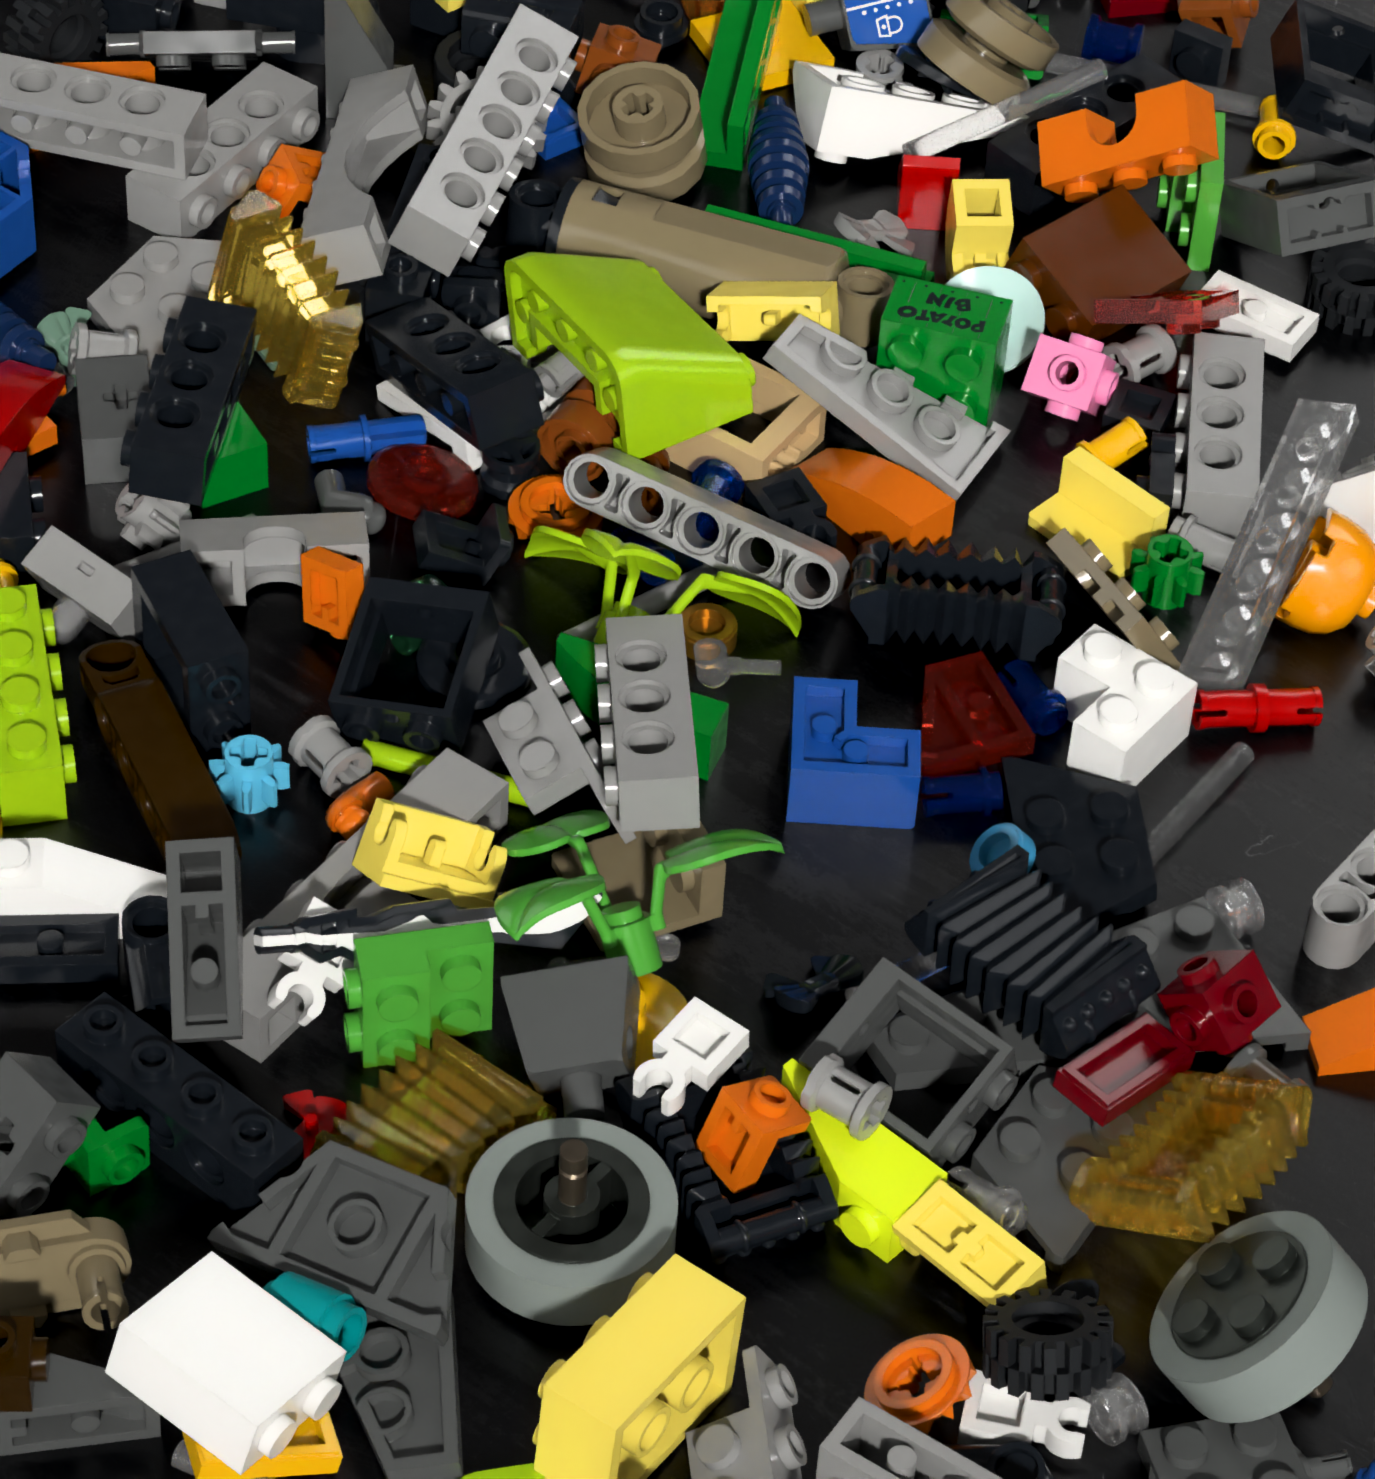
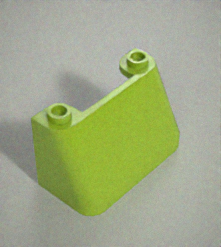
M527 252L506 261L504 276L513 346L526 359H530L547 352V347L554 345L594 385L596 410L602 416L612 412L620 427V436L613 439V447L615 449L642 459L753 413L752 386L756 383V376L749 358L742 352L737 353L733 347L662 280L659 272L654 267H648L639 259Z

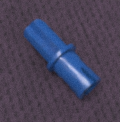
M366 414L358 416L357 421L306 425V435L308 436L306 437L310 464L363 457L364 462L371 461V457L374 454L422 449L427 442L426 424L423 416L418 414L367 420Z

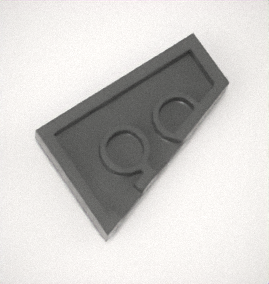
M451 1292L449 1338L444 1347L367 1315V1327L362 1343L356 1353L349 1360L343 1362L339 1376L386 1479L462 1478L463 1459L453 1293Z

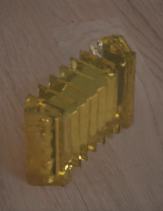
M249 190L244 194L239 205L233 206L230 209L207 298L213 301L257 309L255 336H260L256 351L269 348L265 363L278 361L274 377L286 375L282 386V393L290 404L300 403L333 409L338 405L342 389L348 383L347 373L354 351L359 347L358 337L363 324L361 304L356 303L345 306L349 289L334 290L339 272L334 271L325 274L327 256L313 259L316 241L301 244L303 228L291 230L293 216L291 215L280 218L282 210L280 202L261 191Z
M436 1028L432 1035V1050L420 1044H415V1063L396 1055L395 1074L379 1069V1089L361 1084V1105L347 1100L346 1120L333 1117V1133L322 1130L315 1137V1143L309 1156L332 1140L450 1189L457 1200V1192L463 1195L466 1194L468 1177H470L480 1157L490 1146L520 1127L538 1121L555 1119L558 1110L555 1106L543 1100V1096L532 1090L529 1085H524L484 1059L481 1054H476Z
M1198 1071L1179 1072L1171 1078L1174 1091L1164 1090L1162 1092L1164 1102H1155L1157 1112H1145L1148 1125L1133 1124L1135 1136L1119 1135L1121 1146H1108L1110 1159L1090 1157L1080 1165L1070 1187V1202L1073 1206L1087 1214L1090 1221L1098 1226L1209 1244L1215 1238L1211 1222L1226 1226L1230 1225L1227 1210L1245 1213L1246 1207L1243 1197L1262 1199L1263 1194L1260 1184L1275 1185L1276 1180L1273 1171L1288 1172L1286 1158H1297L1295 1146L1306 1147L1309 1144L1307 1134L1313 1096L1308 1086L1282 1083L1277 1078H1271L1266 1081L1230 1076L1227 1072L1222 1071L1217 1074Z

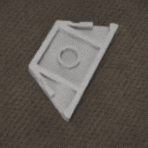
M153 236L87 298V310L92 313L90 320L100 331L122 334L125 329L136 330L138 335L137 355L147 354L150 376L155 354L165 355L162 347L168 318L179 317L186 296L240 305L269 276L270 261L273 256L278 257L279 247L272 244Z

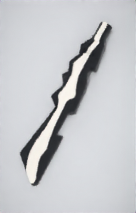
M602 893L593 896L597 904L602 899ZM449 898L390 905L369 915L357 916V908L352 907L299 917L288 925L256 927L253 941L257 954L286 952L293 954L299 952L319 964L338 956L354 963L353 939L489 921L494 943L562 949L588 917V913L582 902L540 920L522 935L519 941H516L498 922L494 907L456 909Z

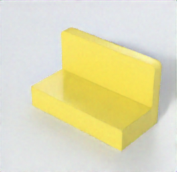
M1079 446L1063 457L1059 491L1029 512L1028 525L1049 540L1064 527L1080 545L1090 538L1113 565L1105 574L1115 583L1122 576L1126 578L1131 574L1129 568L1133 549L1147 551L1150 537L1166 534L1170 507Z

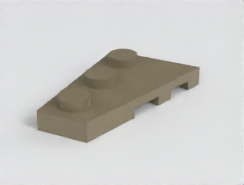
M1064 527L1046 542L1065 568L1131 645L1182 674L1186 671L1171 652L1180 645L1179 641L1157 616L1147 622L1139 612L1146 603L1123 576L1113 583L1105 574L1113 565L1090 538L1080 545Z

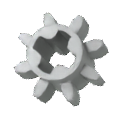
M128 483L121 491L115 505V512L118 515L117 520L125 525L120 536L142 551L148 545L155 550H159L161 546L164 547L180 541L179 520L192 519L190 504L129 493Z

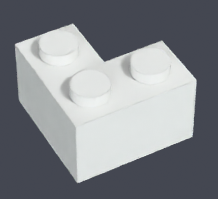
M1094 623L1058 657L1050 710L1073 723L1066 770L1137 786L1189 735L1198 683L1144 651L1136 649L1135 646Z

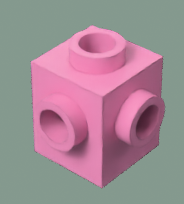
M1071 332L1068 342L1040 333L1021 390L1032 396L1047 400L1044 411L1078 422L1081 412L1097 417L1101 405L1108 406L1118 385L1119 373L1113 371L1116 361L1102 354L1104 343ZM1079 370L1078 378L1070 384L1071 376Z

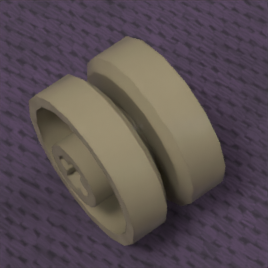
M946 0L948 12L956 22L950 19L933 18L917 40V46L938 68L972 93L1003 110L1015 112L1031 90L1029 80L1021 68L1029 71H1044L1058 52L1059 44L1042 26L1008 0Z
M648 61L626 63L599 74L584 89L577 106L588 178L591 181L671 201L686 194L700 180L708 159L698 90L686 74L667 64Z

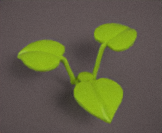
M536 526L532 531L530 541L524 553L525 558L555 557L573 559L602 567L605 570L601 614L595 627L598 630L593 642L598 644H607L605 618L650 615L646 611L631 605L641 570L663 579L676 581L682 573L679 565L648 547L632 542L623 543L620 538L590 528H585L582 536L579 537L556 528ZM718 571L716 575L701 573L665 613L681 614L700 591L709 589L715 594L754 607L778 619L792 631L796 638L802 626L799 609L784 593L762 582L723 571ZM617 573L627 574L620 601H616L613 607Z

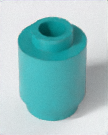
M293 1271L282 1273L263 1287L265 1291L345 1349L347 1353L343 1362L349 1360L360 1347L366 1332L367 1315L362 1307L356 1305L351 1295Z

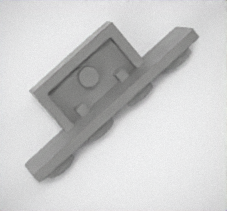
M530 647L522 650L518 654L537 689L483 720V723L524 801L535 816L590 784L624 843L631 842L637 837L634 832H620L619 806L605 805L603 767L611 766V764H602L601 747L595 737L584 743L582 737L592 732L574 699L572 698L564 704L561 701V698L571 693L552 660L541 666Z
M757 1345L742 1350L750 1407L686 1432L691 1479H802L801 1466L807 1463V1453L803 1440L794 1426L792 1406L798 1402L795 1382L785 1365L782 1363L776 1365Z

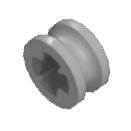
M885 49L868 50L861 53L856 59V71L864 73L863 78L885 85V89L892 90V85L895 84L896 80L902 81L904 62L892 51Z

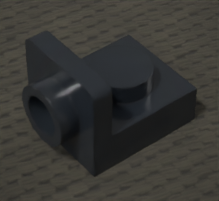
M455 266L450 276H445L442 280L441 306L447 311H453L460 320L473 329L480 330L500 319L503 292L500 291V285L503 281L504 269Z

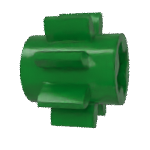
M1163 534L1150 537L1147 551L1142 549H1133L1129 568V572L1132 574L1131 586L1137 593H1141L1142 599L1151 607L1161 610H1171L1177 607L1183 608L1187 593L1198 596L1202 593L1205 572L1201 568L1204 554L1203 552H1194L1192 545L1186 539L1177 535Z

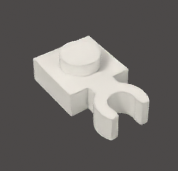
M313 896L304 905L299 917L336 911L337 909ZM289 952L280 953L277 960L292 968L293 972L285 975L271 988L267 998V1005L275 1009L284 1001L288 992L299 994L304 1001V1011L300 1015L298 1023L305 1027L319 1016L325 1006L324 988L334 994L343 987L342 969L354 967V963L338 956L319 964L299 952L293 954Z
M694 996L653 1040L652 1056L656 1059L648 1060L636 1069L633 1075V1095L640 1098L652 1086H665L668 1090L661 1097V1113L667 1117L677 1113L685 1102L686 1086L692 1081L708 1091L749 1047L750 1031Z
M976 1370L977 1373L969 1381L972 1397L965 1400L957 1444H1005L1012 1441H1021L1031 1445L1033 1441L1044 1444L1051 1453L1065 1459L1081 1458L1085 1434L1068 1431L1062 1426L1070 1424L1087 1428L1091 1407L1089 1402L1077 1397H1069V1400H1055L1053 1402L1031 1400V1392L1026 1391L1021 1396L1015 1397L1008 1394V1386L997 1389L991 1385V1378L985 1379L983 1371Z

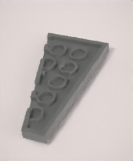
M1204 896L1112 931V942L1126 936L1136 935L1147 944V951L1160 980L1161 988L1139 1004L1137 1011L1124 1015L1097 1035L1095 1042L1091 1044L1086 1043L1064 1060L1044 1054L1039 1050L1040 1030L1022 1040L1023 1020L1003 1027L1004 1007L983 1014L984 993L966 999V988L942 996V998L1014 1047L1018 1079L1029 1078L1038 1065L1064 1066L1145 1012L1173 1033L1170 1019L1157 994L1178 977L1177 969L1187 960L1205 954L1207 951L1246 949ZM1268 978L1282 1007L1252 1032L1254 1037L1248 1045L1251 1043H1258L1260 1046L1282 1044L1284 1052L1308 1049L1311 1031ZM903 1012L895 1014L866 1050L893 1091L971 1084L984 1070ZM1241 1050L1231 1054L1224 1055V1057H1234Z

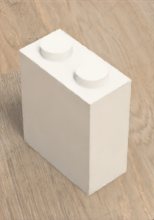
M211 1251L119 1324L105 1373L239 1475H242L264 1455L269 1459L278 1456L293 1438L297 1427L310 1417L317 1421L331 1409L342 1390V1385L336 1380L347 1351Z

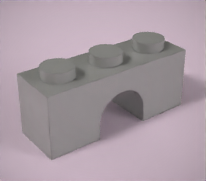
M365 511L179 520L180 552L191 549L224 607L246 606V593L251 588L263 583L288 582L302 587L301 554L317 546L362 563L364 590L370 576L369 539Z

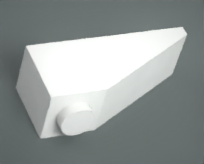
M0 838V916L119 913L120 939H123L122 913L129 903L137 898L148 895L167 898L165 874L47 838Z

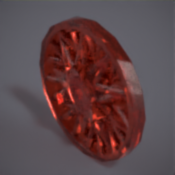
M416 443L390 445L378 451L367 468V488L374 499L390 512L415 521L423 509L457 519L468 513L477 500L479 492L478 477L470 465L453 452L435 445Z

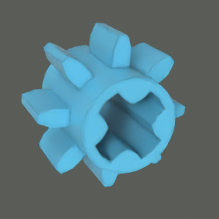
M251 734L235 737L230 742H222V759L209 760V774L224 803L228 804L235 811L244 814H256L269 807H277V789L284 790L290 788V764L282 762L281 745L279 743L271 745L265 738Z

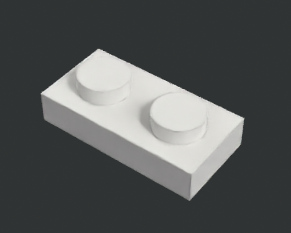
M1218 270L1191 300L1188 317L1227 335L1265 339L1264 352L1290 363L1316 333L1320 314Z

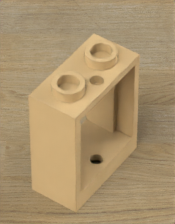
M750 358L749 360L756 376V383L752 386L753 413L772 423L752 443L717 427L665 449L669 454L671 462L743 498L745 497L746 483L788 471L802 463L824 440L827 412L824 407L790 380L786 379L781 373Z

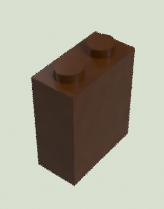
M1123 184L1022 238L1004 268L1021 274L1032 283L1043 302L1047 328L1054 337L1068 342L1071 332L1101 341L1170 302L1192 272Z

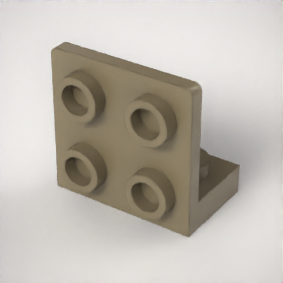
M701 821L700 828L636 831L634 833L637 838L627 844L624 843L619 833L586 842L599 875L604 877L607 887L606 892L611 904L639 901L642 911L650 913L655 865L666 860L665 851L708 834ZM569 847L552 854L551 866L557 877L570 879L586 875L574 848ZM724 860L694 870L672 874L667 878L663 902V916L666 928L654 931L656 937L722 917L726 862ZM588 915L584 920V924L599 950L604 952L600 935Z

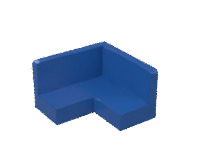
M794 676L789 727L786 822L895 829L914 828L921 778V730L857 726L858 680Z

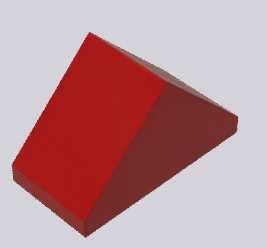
M903 155L898 165L897 216L903 220L907 229L946 230V215L952 179H959L961 158Z

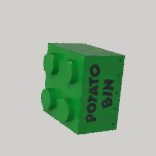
M898 275L881 317L876 366L881 369L897 367L915 377L913 387L939 401H942L946 395L968 406L965 413L966 416L988 427L1002 389L1013 300Z

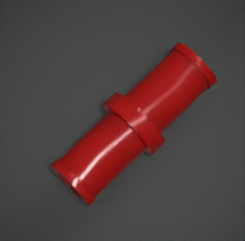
M1249 683L1246 689L1240 690L1197 689L1195 703H1200V708L1194 707L1192 713V723L1197 730L1217 727H1247L1251 733L1265 732L1268 726H1319L1323 714L1321 712H1314L1313 708H1323V697L1318 686L1267 689L1264 683Z

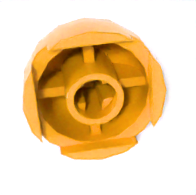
M1329 508L1327 509L1326 519L1319 516L1314 521L1284 568L1289 573L1287 582L1290 585L1287 593L1275 587L1268 607L1269 615L1290 627L1306 633L1327 634L1342 629L1356 615L1366 619L1375 609V543L1367 531L1352 519Z

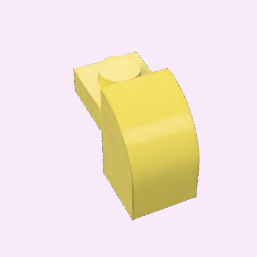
M952 179L945 230L947 280L971 268L980 266L1004 267L1008 262V252L1014 228L1009 179Z

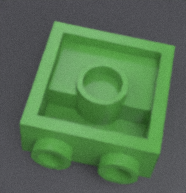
M1215 112L1219 160L1197 165L1198 170L1189 175L1169 176L1164 174L1159 176L1156 208L1166 209L1165 231L1178 233L1177 246L1187 247L1186 264L1194 271L1209 272L1224 186L1225 112Z
M489 921L353 939L354 967L343 968L342 978L347 1008L354 1009V1011L343 1013V1027L348 1053L360 1052L363 1068L384 1065L399 1066L409 1062L430 1059V1038L449 1035L463 1036L472 1032L492 1030L494 939Z

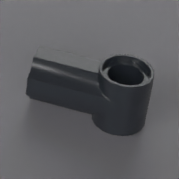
M148 895L137 898L129 903L122 913L124 965L129 976L134 1014L163 1035L172 1034L167 898Z

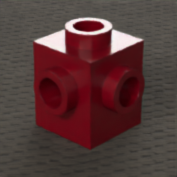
M1254 949L1207 951L1205 954L1195 956L1184 962L1177 969L1178 977L1157 994L1170 1019L1173 1033L1182 1043L1194 1051H1216L1219 1055L1231 1054L1247 1046L1253 1040L1252 1032L1282 1007Z

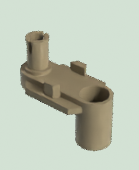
M70 1209L0 1220V1316H34L35 1328H42L48 1319L49 1313L81 1308L84 1323L90 1328L104 1330L101 1310L106 1309L111 1329L118 1327L127 1318L129 1313V1305L124 1295L122 1284L131 1273L132 1266L128 1240L124 1229L113 1220L104 1217L82 1218Z

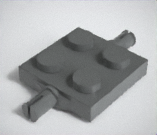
M139 30V33H106L107 56L140 55V58L156 62L158 71L166 72L191 71V61H212V67L216 71L247 70L246 60H258V56H262V54H296L295 30Z
M1279 1412L1263 1419L1244 1423H1223L1212 1419H1205L1139 1431L1137 1451L1148 1479H1352L1353 1477L1351 1458L1348 1457V1452L1345 1449L1339 1452L1306 1457L1293 1444Z

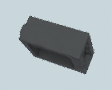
M1317 160L1225 179L1220 203L1222 236L1280 257L1374 238L1375 177ZM1270 179H1274L1275 187L1273 190L1268 191L1266 184Z
M882 957L799 1058V1063L811 1072L825 1055L834 1053L843 1058L844 1067L850 1070L895 1014L901 1010L982 1067L984 1070L928 1138L890 1111H887L881 1122L883 1126L941 1168L947 1160L955 1163L966 1153L976 1136V1129L973 1128L989 1108L993 1111L999 1110L1014 1092L1018 1083L1014 1047L891 961Z

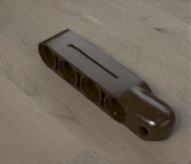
M122 639L103 641L86 648L79 656L82 686L94 707L104 741L165 862V841L234 837L241 861L240 840L231 814L163 683L156 676L141 645L134 641Z

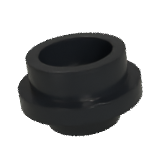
M649 0L642 5L640 12L636 15L634 30L640 37L662 44L661 48L669 47L686 37L688 33V19L683 14L681 5L673 0Z

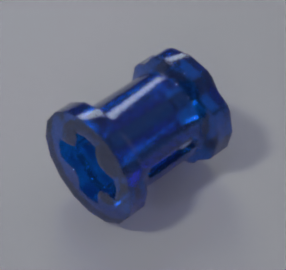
M1092 13L1084 38L1081 61L1090 62L1092 58L1120 64L1126 63L1140 54L1145 25L1137 23L1134 27L1113 24L1102 21L1099 14Z
M706 459L700 462L692 473L691 482L734 503H737L744 493L745 484L742 476L734 467L724 461ZM700 512L696 519V528L700 536L705 539L717 536L719 527L714 517L708 513Z

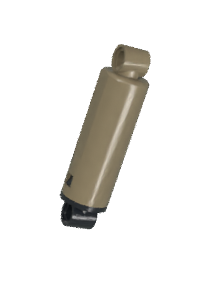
M575 176L567 181L563 189L549 181L532 179L516 183L509 192L505 243L507 248L514 254L522 255L527 252L639 259L648 267H654L659 272L662 280L699 316L718 321L717 312H707L706 296L723 281H837L840 336L859 347L878 345L881 317L895 283L891 276L876 268L865 266L849 268L848 253L841 247Z

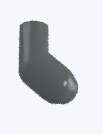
M327 469L316 475L314 486L321 513L365 511L368 534L373 535L382 530L387 518L386 510L382 504L374 502L372 497L347 491L343 475L338 470Z

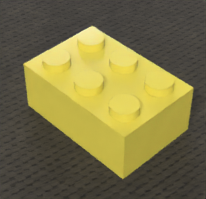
M676 1253L655 1274L651 1272L643 1274L632 1287L626 1303L612 1317L608 1315L601 1316L588 1331L583 1345L567 1361L559 1359L554 1362L542 1378L538 1388V1396L542 1399L540 1418L532 1438L533 1444L536 1445L534 1470L545 1476V1479H647L686 1438V1432L694 1430L731 1391L746 1296Z

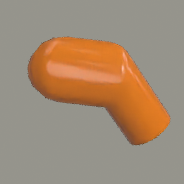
M375 771L341 793L326 811L325 820L331 831L340 833L345 840H348L366 823L376 797L389 801L394 797V789L389 779L381 772Z

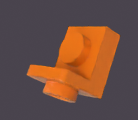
M286 144L280 145L256 181V189L272 221L284 223L298 201L309 204L313 193V181L317 180L322 165L321 158L326 152Z
M317 546L301 554L303 622L329 632L334 638L348 640L364 593L363 564Z
M767 1075L722 1087L694 1145L696 1149L701 1150L703 1160L733 1194L754 1189L778 1139L805 1132L811 1117L793 1098L785 1086L774 1076Z

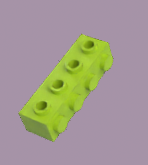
M36 584L0 588V812L3 827L68 819L65 784L77 783L73 744L60 745L59 737L70 736L66 698L53 699L52 694L53 691L63 690L59 652L46 654V647L56 646L52 608L40 609Z

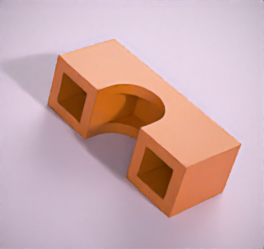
M1187 80L1136 93V119L1130 133L1118 143L1116 142L1115 122L1086 108L1037 122L1042 187L1065 197L1067 202L1086 203L1098 198L1099 192L1116 188L1122 184L1127 190L1138 189L1146 186L1150 178L1164 174L1169 176L1189 175L1198 170L1197 165L1219 160L1214 95Z

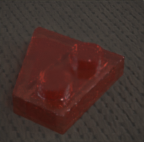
M1179 290L1133 295L1131 299L1094 300L1095 324H1166V334L1201 333L1202 329L1219 328L1221 318L1239 313V290Z
M982 651L925 666L921 715L920 781L922 784L1002 762L1001 757L1012 756L1018 758L1033 754L1036 736Z

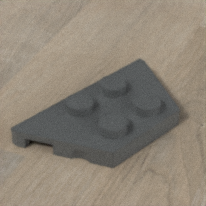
M1038 1065L973 1153L970 1172L988 1194L997 1197L1001 1201L1005 1215L1019 1232L1025 1229L1030 1231L1046 1251L1045 1264L1051 1271L1061 1276L1183 1103L1188 1083L1179 1079L1172 1080L1104 1127H1101L1052 1086L1056 1072L1061 1067Z
M330 1140L303 1160L301 1167L294 1174L279 1178L258 1195L263 1201L262 1204L230 1228L222 1221L211 1230L207 1237L208 1241L217 1251L271 1274L279 1276L284 1272L293 1271L347 1293L354 1298L357 1306L365 1310L367 1315L444 1347L449 1338L457 1200L450 1189Z

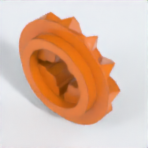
M561 474L542 475L523 482L512 492L508 501V523L515 526L518 539L522 540L530 539L532 531L536 526L552 527L581 537L585 528L602 531L604 517L573 502L565 492L563 484L564 475ZM550 504L555 505V510L559 511L564 519L553 520L552 515L548 513L550 511Z
M944 1334L919 1335L893 1347L876 1363L866 1381L864 1399L908 1425L928 1434L934 1420L941 1416L954 1419V1403L972 1397L968 1381L977 1372L965 1347L955 1338ZM922 1372H925L931 1381L925 1384V1393L914 1397L913 1394L918 1392L919 1382L922 1381Z

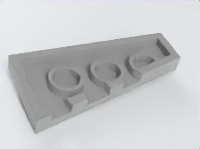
M801 314L794 319L762 358L786 379L794 383L834 417L838 418L873 446L879 453L893 463L929 481L956 501L1011 432V430L995 421H992L986 427L965 415L968 406L948 395L942 401H939L913 387L915 377L897 367L881 369L867 361V351Z

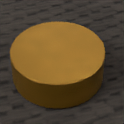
M697 603L686 607L681 612L683 616L686 656L688 658L701 662H713L724 659L733 652L737 642L738 623L731 611L713 603Z

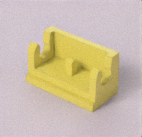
M723 281L706 296L707 312H717L718 322L715 331L726 342L776 341L799 314L840 336L837 281Z
M376 797L352 866L381 887L429 899L449 898L454 905L464 908L494 907L495 901H493L506 866L507 848L494 845L491 849L495 832L487 826ZM488 853H489L488 862H487V864H486V866H485V860H486V857H487V855H488Z
M941 1179L892 1225L893 1233L900 1238L901 1247L913 1256L921 1254L986 1307L989 1304L996 1305V1299L1004 1295L1015 1300V1292L1027 1290L1031 1296L1039 1295V1288L1048 1289L1045 1261Z

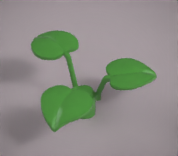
M600 810L572 812L554 818L543 825L524 829L501 843V847L507 848L508 856L524 857L550 851L568 844L576 850L586 875L570 879L562 877L549 878L514 888L496 898L494 910L502 928L514 940L519 941L522 935L540 920L582 902L600 935L606 959L627 955L637 977L658 970L663 965L654 931L666 928L663 916L665 883L670 875L694 870L742 854L767 850L784 853V849L780 841L749 829L720 830L674 846L665 851L666 860L657 863L654 867L649 913L642 911L639 901L611 904L606 892L607 887L604 877L599 875L583 838L608 829L610 827L609 816ZM602 893V899L597 905L593 896Z

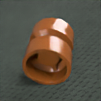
M585 376L572 387L562 403L557 405L544 421V425L537 431V437L541 444V455L561 475H564L565 468L569 462L578 455L599 447L614 448L613 439L620 436V427L614 414L610 412L602 416L596 410L594 385ZM591 462L587 470L588 481L599 478L605 470L604 467L598 463Z

